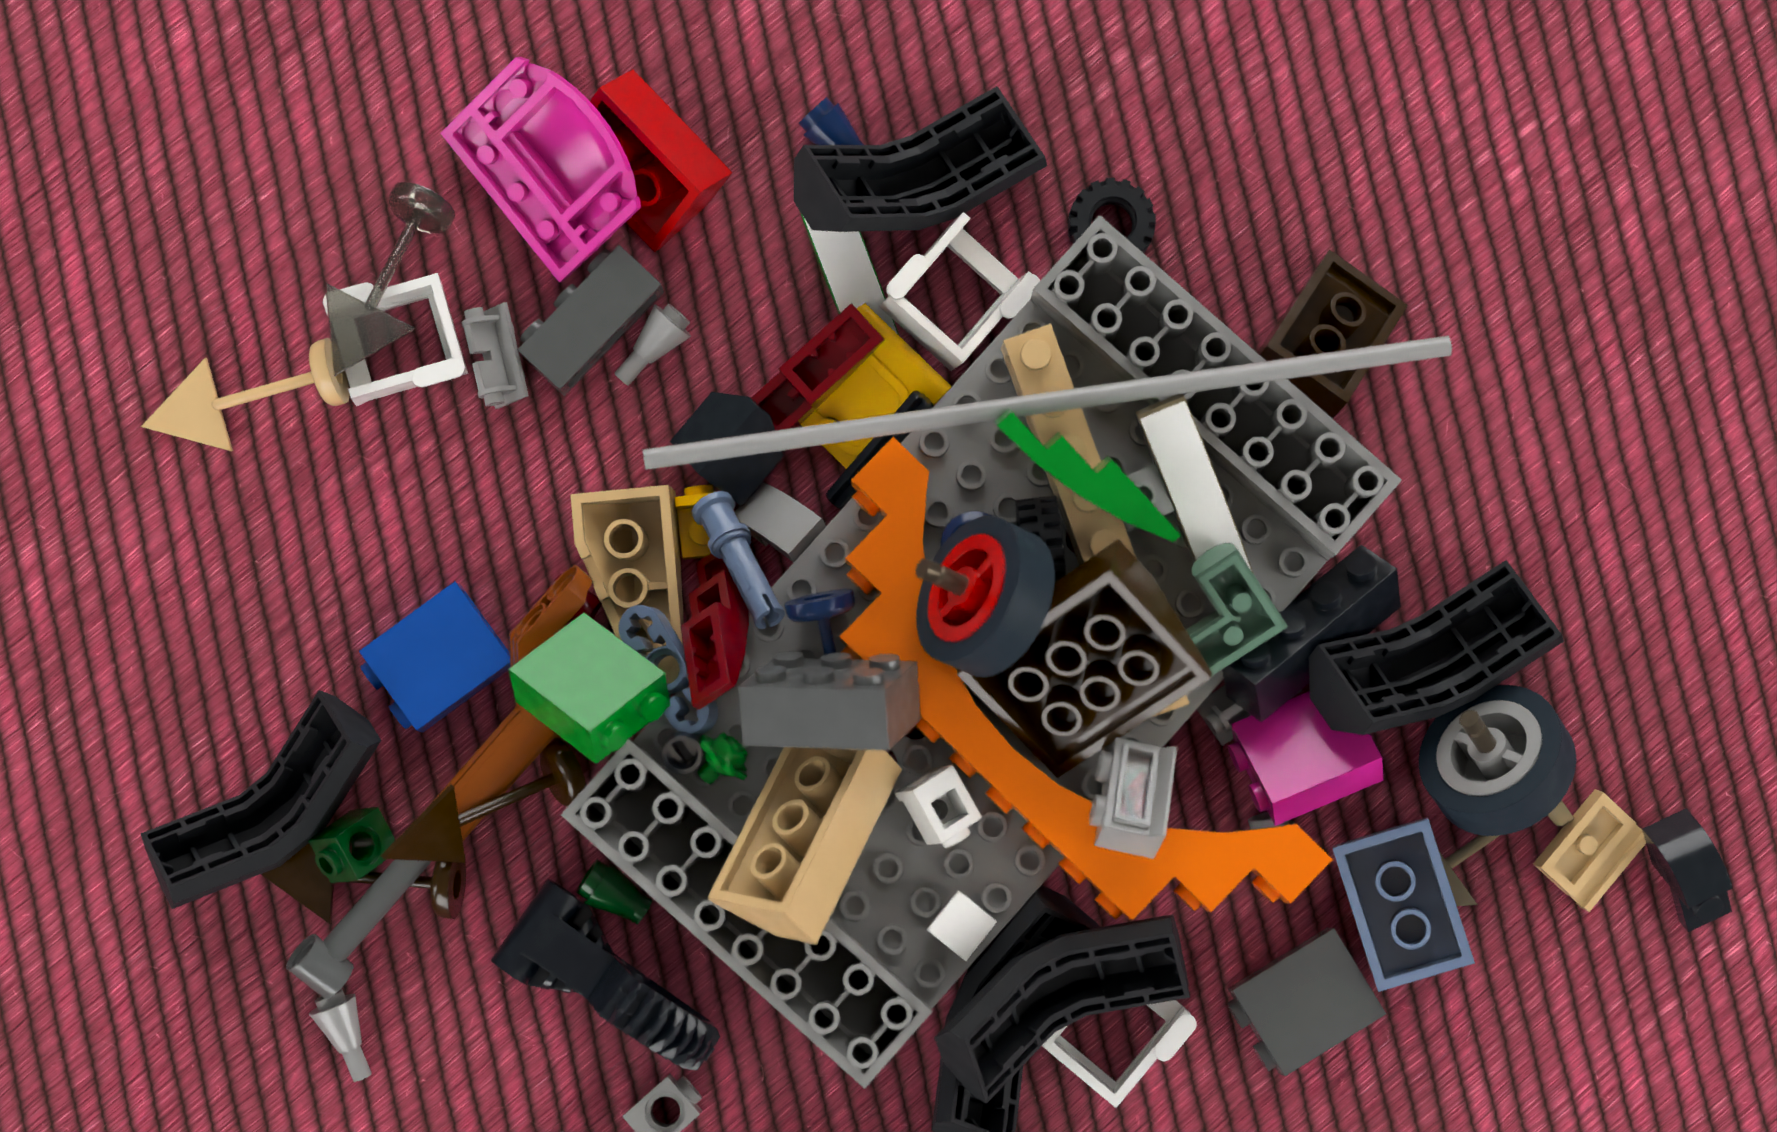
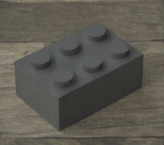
M781 652L773 655L772 660L763 667L757 668L752 676L738 686L743 746L890 750L921 720L917 661H900V657L896 654H878L871 656L869 660H851V655L848 653H830L821 656V659H803V653Z

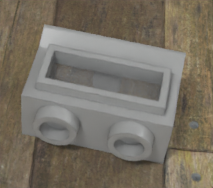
M1116 737L1109 752L1101 751L1095 780L1103 782L1101 795H1095L1089 816V825L1097 826L1094 846L1154 859L1166 837L1177 747H1157Z

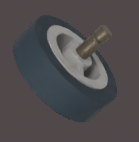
M1496 685L1475 700L1435 718L1421 743L1418 765L1423 785L1450 822L1460 829L1473 834L1499 836L1518 832L1532 826L1546 817L1561 802L1574 777L1576 750L1568 730L1546 699L1524 687Z

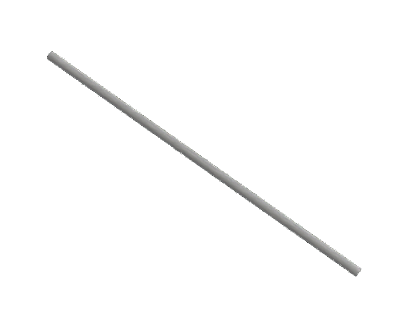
M1441 336L643 449L645 469H655L993 421L1000 417L1008 408L1017 417L1445 357L1452 355V345L1449 336Z

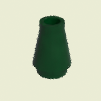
M598 859L591 865L576 890L577 894L585 898L584 904L628 919L636 925L643 919L653 901L644 895L611 862H608L606 865Z

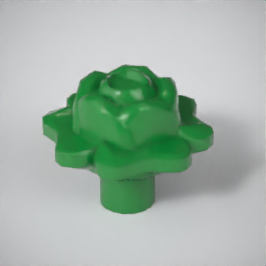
M724 732L716 738L702 734L700 737V747L704 750L706 762L697 771L700 778L710 785L720 775L726 777L735 776L737 779L744 781L747 778V768L744 763L748 753L739 744V741L732 736H727Z

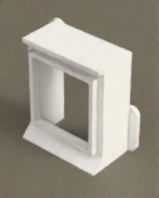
M964 212L949 224L924 255L916 254L908 260L888 283L886 288L888 297L879 305L886 314L950 371L964 363L1002 317L1013 319L1031 299L1034 287L1040 282V279L1029 271L1018 279L969 235L963 227L971 218ZM946 247L952 250L1000 294L958 345L904 298Z
M438 273L376 290L371 283L365 282L329 292L324 296L323 305L332 323L350 386L348 391L356 407L373 399L415 387H427L468 374ZM429 299L446 360L372 382L354 319Z
M1176 1000L1147 1005L1163 1018L1165 1023L1117 1081H1114L1060 1035L1066 1027L1056 1031L1042 1046L1117 1108L1157 1058L1161 1061H1168L1174 1056L1194 1032L1197 1023L1192 1014Z

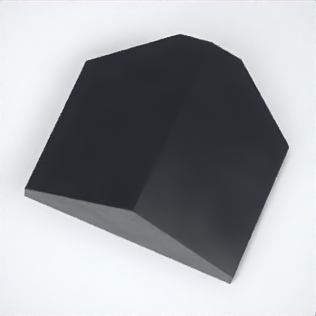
M711 392L670 442L672 445L776 430L771 416L750 397ZM784 450L690 463V465L700 476L720 491L728 492L735 502L743 506L784 459L785 452Z

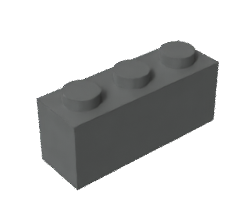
M620 245L612 252L605 249L599 253L587 268V271L591 274L578 287L574 284L569 285L555 300L553 305L557 309L544 322L541 319L534 321L520 337V341L523 344L517 350L521 356L563 396L589 372L664 294L662 284Z

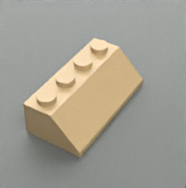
M784 747L707 898L712 903L776 936L817 944L902 768L885 750Z

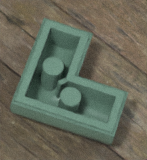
M1223 543L1206 551L1194 562L1191 568L1192 574L1216 610L1187 628L1186 631L1212 671L1213 676L1286 629L1288 625L1234 544Z

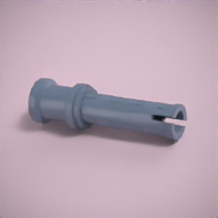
M718 491L710 493L694 505L692 517L698 525H703L709 537L708 548L710 552L717 558L723 559L753 617L755 626L759 629H766L767 625L763 619L766 617L769 626L773 627L784 618L785 611L779 604L749 546L751 543V532L745 524L739 522L733 510L735 507L734 499L728 492Z

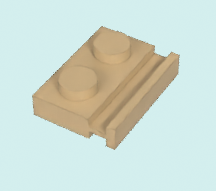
M1596 789L1573 815L1574 820L1560 830L1533 863L1559 889L1570 896L1580 908L1588 912L1592 910L1646 844L1643 830L1636 825V822L1604 792Z

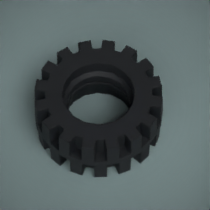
M1106 178L1103 182L1097 180L1091 183L1088 188L1083 189L1078 194L1071 207L1068 219L1070 242L1072 241L1074 244L1091 225V219L1096 210L1106 205H1117L1125 209L1131 218L1132 228L1126 238L1144 253L1152 241L1156 224V214L1153 212V204L1150 198L1147 199L1144 196L1145 191L1139 186L1137 188L1130 185L1131 181L1125 179L1121 182L1115 181V178Z
M1047 496L1016 500L1017 526L1037 535L1046 543L1053 559L1055 583L1066 575L1063 533L1057 497Z

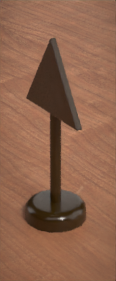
M562 740L552 741L540 753V766L543 777L458 814L454 786L450 784L381 856L383 859L466 862L461 826L547 788L550 789L557 801L568 807L587 786L581 766L566 743Z
M309 843L281 866L261 874L329 924L332 923L334 883H330L328 877L319 870L315 861L316 855ZM436 861L432 877L419 876L410 887L431 889V903L435 914L445 919H456L462 908L465 895L466 862ZM369 872L358 881L348 882L373 884L382 873Z

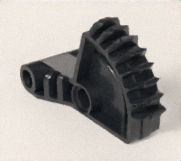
M549 878L491 958V961L496 966L525 985L529 984L530 986L541 987V989L562 990L564 993L576 992L581 994L589 1001L598 1015L611 1025H614L626 1035L648 1047L654 1053H658L682 1068L698 1070L703 1062L710 1058L720 1038L717 1028L713 1026L714 1023L617 956L610 947L590 907Z

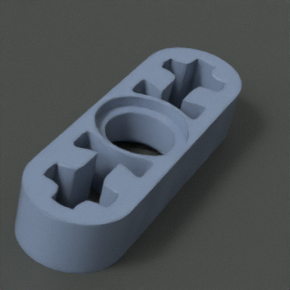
M645 605L630 607L623 613L619 621L618 629L621 640L657 667L660 661L667 656H673L679 663L678 677L672 683L667 684L671 706L664 711V714L668 721L677 731L693 735L707 733L713 728L718 718V706L715 700L696 712L699 719L696 722L685 720L684 716L689 712V707L683 697H670L671 694L682 691L686 699L692 702L690 688H687L689 681L684 647L669 620L659 609ZM640 618L652 621L653 624L647 629L648 634L654 643L664 644L666 642L665 646L654 649L650 640L636 636V632L641 628L638 621Z

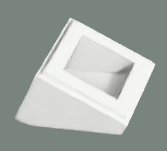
M957 890L926 930L967 961L997 921Z

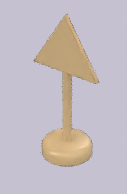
M329 338L318 340L311 345L309 350L311 372L218 398L208 360L204 358L141 427L233 451L222 413L223 409L314 383L320 396L327 404L339 406L349 401V382L340 353Z

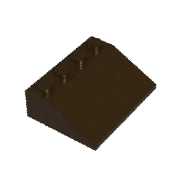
M1118 539L1054 583L1052 600L1045 621L1030 647L1014 664L998 674L987 677L973 676L961 670L958 671L957 675L1031 752L1059 778L1113 743L1116 737H1122L1212 678V671L1152 574Z

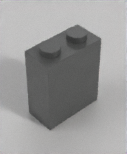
M1327 927L1227 988L1233 997V1000L1229 1001L1227 1006L1242 1029L1250 1025L1259 1040L1258 1043L1253 1045L1258 1058L1268 1072L1276 1068L1278 1073L1283 1076H1287L1386 1015V1012L1334 928Z

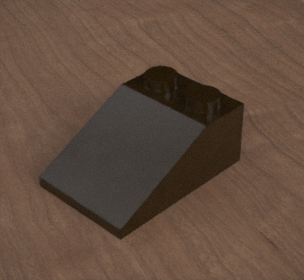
M1329 249L1257 353L1266 361L1384 345L1408 305ZM1369 367L1290 378L1287 380L1333 419L1348 403Z

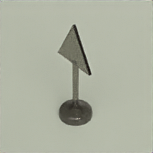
M399 182L392 188L389 194V207L394 215L406 225L366 302L327 283L325 284L334 376L415 330V327L377 309V306L416 231L440 234L449 229L455 219V211L450 203L431 189L410 182Z

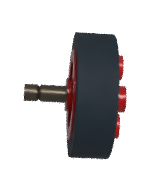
M981 516L972 519L958 528L941 546L932 561L927 558L921 559L916 567V576L923 579L917 603L916 625L919 640L924 650L934 659L977 677L998 674L1014 664L1035 640L1051 604L1055 573L1052 555L1046 543L1037 535L999 517Z

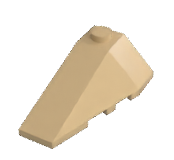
M669 485L570 494L574 543L592 578L594 590L606 612L613 629V634L621 640L618 628L623 613L632 606L645 605L659 609L665 614L683 644L680 627L684 624L680 539L674 499L676 497L675 490ZM641 618L638 620L641 628L636 632V636L650 640L654 649L666 645V642L664 644L654 643L648 634L647 629L653 624L652 621ZM673 656L663 658L658 668L665 672L667 684H670L678 677L679 663Z

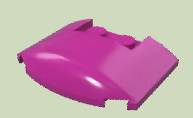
M515 57L440 134L560 283L564 282L641 208L640 198L637 196L635 178L628 158L611 127L594 105L576 87L554 71L529 63V59Z

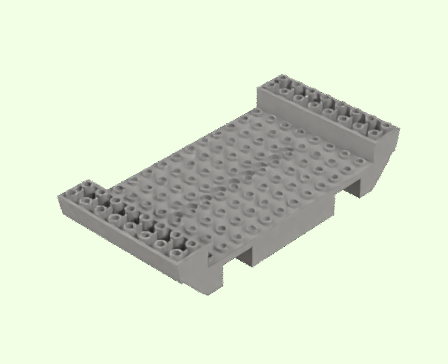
M1099 215L1034 287L1031 299L933 408L1017 397L1018 395L1001 351L1003 340L1048 324L1052 325L1074 388L1265 362L1266 360ZM1287 379L1184 393L1183 395L1213 465L1253 573L1278 612L1284 611L1324 564L1337 555L1398 486L1402 479ZM1174 395L1082 408L1100 460L1102 461L1108 455L1126 475L1154 465L1135 411ZM1018 417L1020 421L1030 430L1026 417ZM995 420L911 432L901 443L930 471L927 485L923 547L925 558L931 561L941 548V537L945 527L959 514L968 511H982L1017 526L1016 500L1054 496L1045 470L1021 450L994 423ZM851 498L771 587L779 604L785 611L784 618L775 626L770 627L766 617H764L763 619L767 625L766 629H759L755 626L753 617L749 612L746 651L737 684L715 699L718 706V718L713 728L705 733V735L716 738L724 732L727 736L737 739L739 744L743 746L738 686L752 676L757 668L763 667L772 660L773 655L777 653L801 652L803 653V659H821V656L824 655L817 621H791L785 610L784 603L819 592L852 589L855 597L854 607L847 613L829 618L836 653H840L846 647L840 641L839 636L872 604L879 594L874 590L868 595L864 594L846 576L852 568L846 564L845 558L885 518L882 514L878 512L872 518ZM1173 513L1171 516L1166 517V519L1181 535L1174 542L1140 528L1127 534L1136 558L1152 574L1184 628L1187 629L1216 609L1192 574L1191 568L1194 561ZM1060 514L1067 575L1076 569L1079 563L1075 553L1067 547V530ZM1222 670L1187 694L1190 704L1152 717L1120 738L1164 747L1224 679ZM963 681L977 707L1014 750L1058 785L1091 802H1093L1096 794L1101 795L1103 782L1095 780L1096 768L1101 751L1109 752L1113 743L1057 778ZM682 691L676 693L674 696L683 697L689 707V712L684 716L685 720L697 722L699 720L696 714L698 709L692 707V702L686 699ZM664 713L657 720L650 722L634 741L628 739L561 814L864 1089L933 1012L932 1008L1059 866L1058 863L1064 858L1050 843L1044 849H1041L1021 829L1027 821L1014 808L1005 814L985 794L991 786L981 776L975 773L969 779L949 759L955 751L941 738L933 744L925 736L917 740L904 736L890 749L895 754L897 764L902 768V771L817 944L776 936L712 903L707 897L784 747L743 746L748 753L744 763L747 768V778L743 781L735 776L726 777L720 775L710 785L703 781L697 773L706 762L703 749L702 761L698 768L691 773L676 774L664 765L662 760L663 743L672 733L678 732L672 727ZM695 735L700 741L702 735ZM682 741L675 742V745L681 751L686 761L693 757ZM953 765L982 818L968 827L971 834L967 838L953 846L944 848L943 844L927 845L903 801H898L895 792L933 768ZM1126 769L1123 792L1141 772ZM933 801L931 805L939 817L941 812L940 806ZM957 890L997 921L967 961L926 930Z

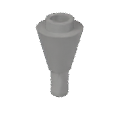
M670 304L664 309L654 305L633 347L634 351L614 374L629 386L648 363L652 364L691 337L685 329L690 324V321Z
M340 989L329 999H324L320 996L315 1000L317 1008L312 1010L309 1015L338 1053H342L353 1082L369 1077L372 1072L360 1046L362 1039L356 995H345L343 990Z

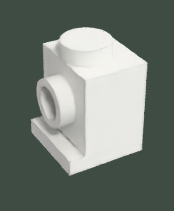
M953 765L933 768L895 792L898 801H903L927 845L943 844L944 848L953 846L967 838L971 834L968 827L982 818ZM933 801L940 806L941 812L939 817L931 805Z

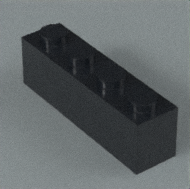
M1363 545L1357 547L1293 599L1284 611L1279 612L1288 625L1286 629L1222 669L1226 696L1257 720L1263 722L1309 683V656L1319 644L1369 634L1401 607L1397 568Z

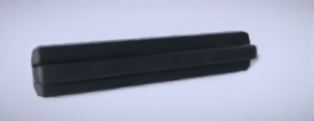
M916 390L909 395L894 414L932 409L934 405L928 397ZM911 432L873 437L826 492V498L841 510L857 492L851 485V479L893 437L901 444Z

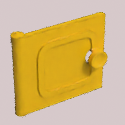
M864 303L857 310L885 341L801 425L805 427L836 422L827 417L835 418L841 422L894 414L909 395L916 390L923 393L935 405L952 386ZM873 438L824 444L822 446L847 469Z

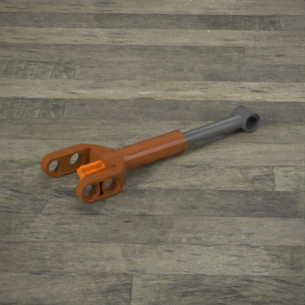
M574 565L566 570L509 633L510 668L560 631L585 603L587 592L592 584V578L581 568ZM516 703V707L437 797L452 784L455 790L458 814L503 795L552 739L562 737ZM484 817L460 827L462 841L465 840ZM393 860L324 940L316 934H312L297 946L288 959L286 969L324 999L334 996L348 981L354 969V964L347 960V958L432 861Z

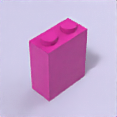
M1310 691L1288 700L1263 722H1260L1251 715L1231 724L1234 742L1228 745L1231 759L1239 773L1247 771L1252 781V784L1248 785V789L1259 812L1267 810L1275 826L1383 781L1382 756L1370 734L1360 735L1331 730L1311 701Z

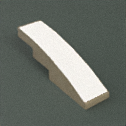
M1177 394L1135 411L1154 465H1157L1175 510L1176 520L1193 561L1195 562L1202 554L1217 545L1232 543L1253 572L1224 493L1184 395Z

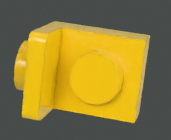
M713 485L684 488L685 496L674 497L683 560L703 558L711 553L708 548L709 537L703 525H698L693 519L692 509L701 498L714 492Z

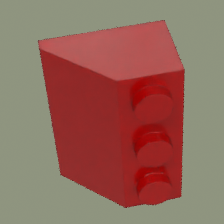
M632 69L599 87L590 102L600 112L616 135L634 174L641 208L626 223L656 252L710 203L733 172Z

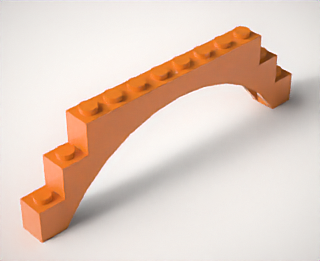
M893 437L851 479L852 487L857 490L852 496L853 500L872 518L878 512L885 518L845 558L846 564L852 568L846 576L864 594L868 595L874 590L879 596L839 636L840 641L846 646L840 653L850 654L851 660H869L871 656L878 654H896L900 657V661H917L921 720L915 727L933 744L941 738L955 751L949 757L950 761L969 779L975 773L981 776L991 786L985 794L1005 814L1014 808L1027 821L1021 829L1041 849H1044L1050 843L1064 857L1058 865L1079 885L1087 879L1100 892L1094 900L1115 920L1122 914L1128 920H1133L1172 879L1179 884L1173 892L1191 910L1195 912L1202 906L1206 911L1212 912L1250 871L1257 876L1251 883L1270 902L1274 903L1280 898L1284 903H1292L1333 860L1297 824L1229 833L1167 828L1166 837L1154 859L1094 846L1097 826L1089 825V816L1093 802L1058 785L1014 750L977 707L962 679L957 675L956 668L934 659L924 650L919 640L916 625L917 603L923 579L916 576V567L919 561L925 558L923 532L930 471Z

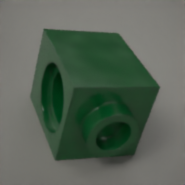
M372 807L350 810L308 840L316 855L315 861L319 870L328 877L330 883L358 881L387 860L383 859L381 855L395 841V838L379 808ZM350 841H351V844H352V854L350 853V850H349V842H350Z

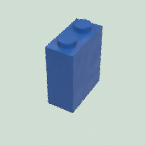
M455 581L359 651L366 661L360 666L364 675L376 690L384 686L395 702L389 705V708L404 729L413 726L416 731L422 733L506 673L510 668L509 650L463 587Z

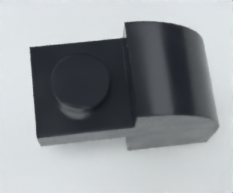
M1687 808L1642 829L1651 863L1670 886L1679 922L1687 932L1732 912L1727 891L1732 889L1733 886L1726 867L1712 840Z

